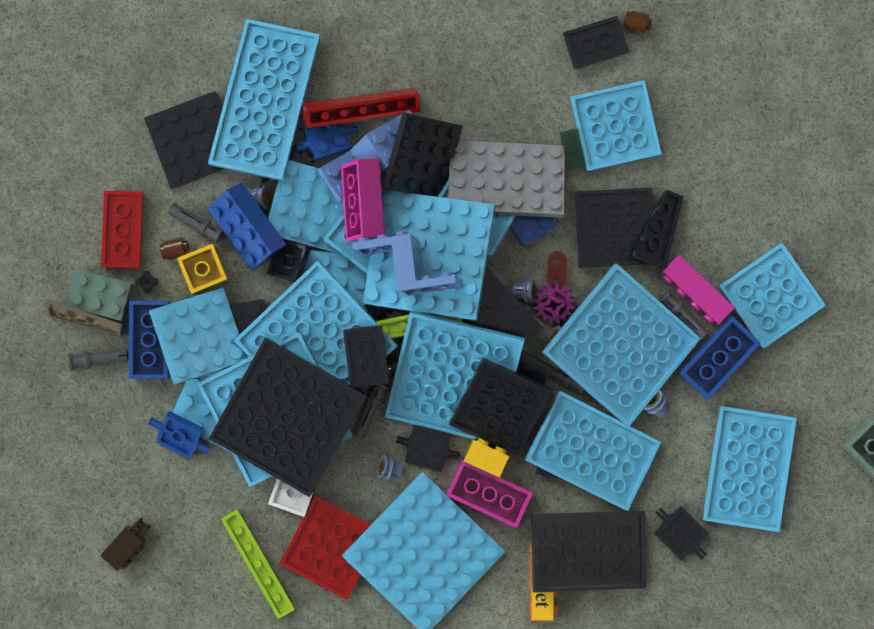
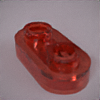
M555 251L548 257L546 282L547 285L551 282L555 286L556 284L553 283L552 279L553 277H558L559 287L562 288L566 283L567 258L560 251ZM554 258L560 259L559 265L554 264Z

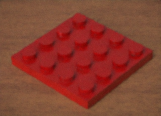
M315 495L279 564L348 600L361 574L342 555L371 524Z

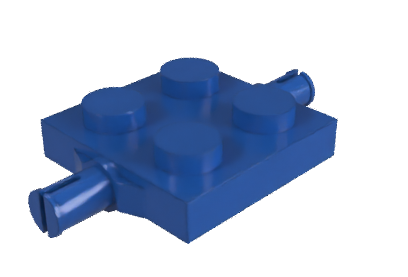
M342 123L312 128L302 125L305 141L295 144L296 151L308 149L313 154L316 162L349 151L352 146L348 135L358 132L357 125L354 124L346 128Z
M171 411L168 412L163 422L152 417L148 425L158 429L157 443L188 459L192 457L196 449L206 454L210 450L209 446L200 442L204 428Z

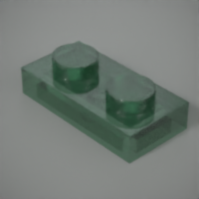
M579 129L560 132L567 170L585 167L586 162Z

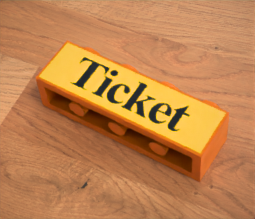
M530 542V620L554 621V616H558V605L554 604V597H558V592H533L532 542Z

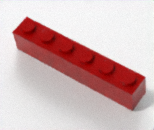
M415 88L302 104L304 123L307 128L401 115L402 112L409 110L412 113L421 112L419 92Z

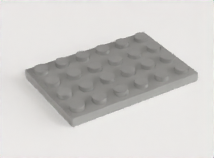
M459 141L455 149L456 154L450 159L448 198L495 204L494 215L564 217L565 145Z

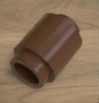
M633 10L632 12L627 11L623 26L629 30L645 33V30H650L652 19H649L648 14Z
M182 237L164 241V244H160V252L163 259H175L186 255L190 251L188 241Z

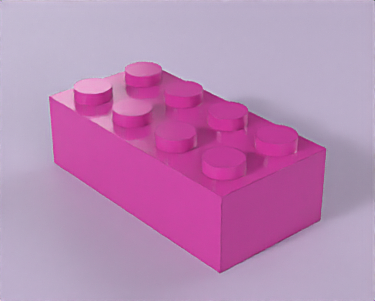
M356 159L341 165L346 242H358L359 238L365 237L370 238V240L377 239V236L384 235L385 224L383 223L384 206L381 197L383 188L380 182L381 166L379 165V159Z
M462 459L446 496L517 528L533 492L475 467Z

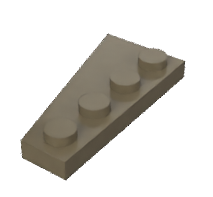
M45 298L43 307L49 318L122 337L124 329L119 321L115 319L108 320L99 315L90 314Z

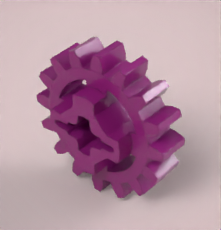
M549 282L548 288L542 285V291L537 290L536 295L538 297H534L533 300L538 303L534 305V309H539L537 316L543 315L542 321L549 319L550 324H552L553 320L560 324L561 318L567 321V315L571 316L573 313L570 309L575 308V304L571 303L575 301V297H570L572 290L566 291V285L562 288L559 287V282L555 286ZM548 293V299L542 301L543 296ZM554 300L555 303H558L557 306H554L551 301ZM565 305H567L565 311L561 313V307H565Z

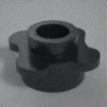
M146 270L143 271V275L136 279L135 284L140 286L144 293H150L152 287L158 285V279L151 276L150 271Z

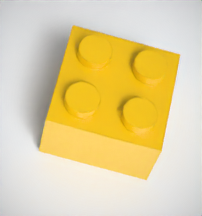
M214 244L177 258L189 290L193 295L230 281Z
M478 438L477 441L473 439L464 461L500 478L509 458L506 454L507 451L498 446H495V448L489 447V442Z

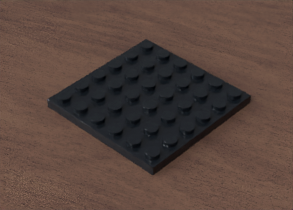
M265 337L208 439L310 497L368 395Z

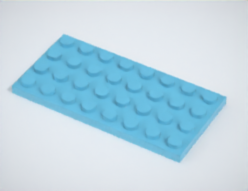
M246 19L208 161L210 166L284 181L302 111V104L305 100L321 38L320 34Z

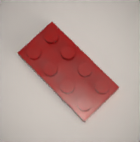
M104 190L101 267L140 269L143 192Z

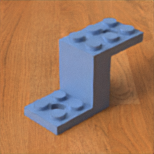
M402 114L367 133L349 152L317 170L338 203L343 200L342 179L340 178L341 165L356 159H379V165L381 166L380 179L386 174Z
M398 232L396 236L389 237V235H379L377 239L372 240L368 237L359 238L358 242L352 243L353 250L362 256L393 251L397 291L405 296L463 288L462 280L456 275H452L451 272L440 274L441 277L433 278L432 275L422 276L418 239L408 234V232Z

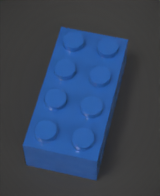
M242 182L227 189L208 207L212 216L251 270L268 262L286 246L284 240Z
M129 301V378H171L149 314L150 310L171 304L170 301Z
M729 317L677 374L704 399L708 400L758 347L760 342L735 318Z

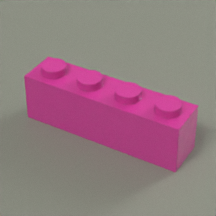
M677 255L667 265V268L661 272L664 275L662 277L664 281L669 285L673 283L678 288L676 292L681 297H687L692 301L690 305L696 311L701 310L705 314L704 318L711 325L713 323L716 325L720 324L735 308L680 255Z

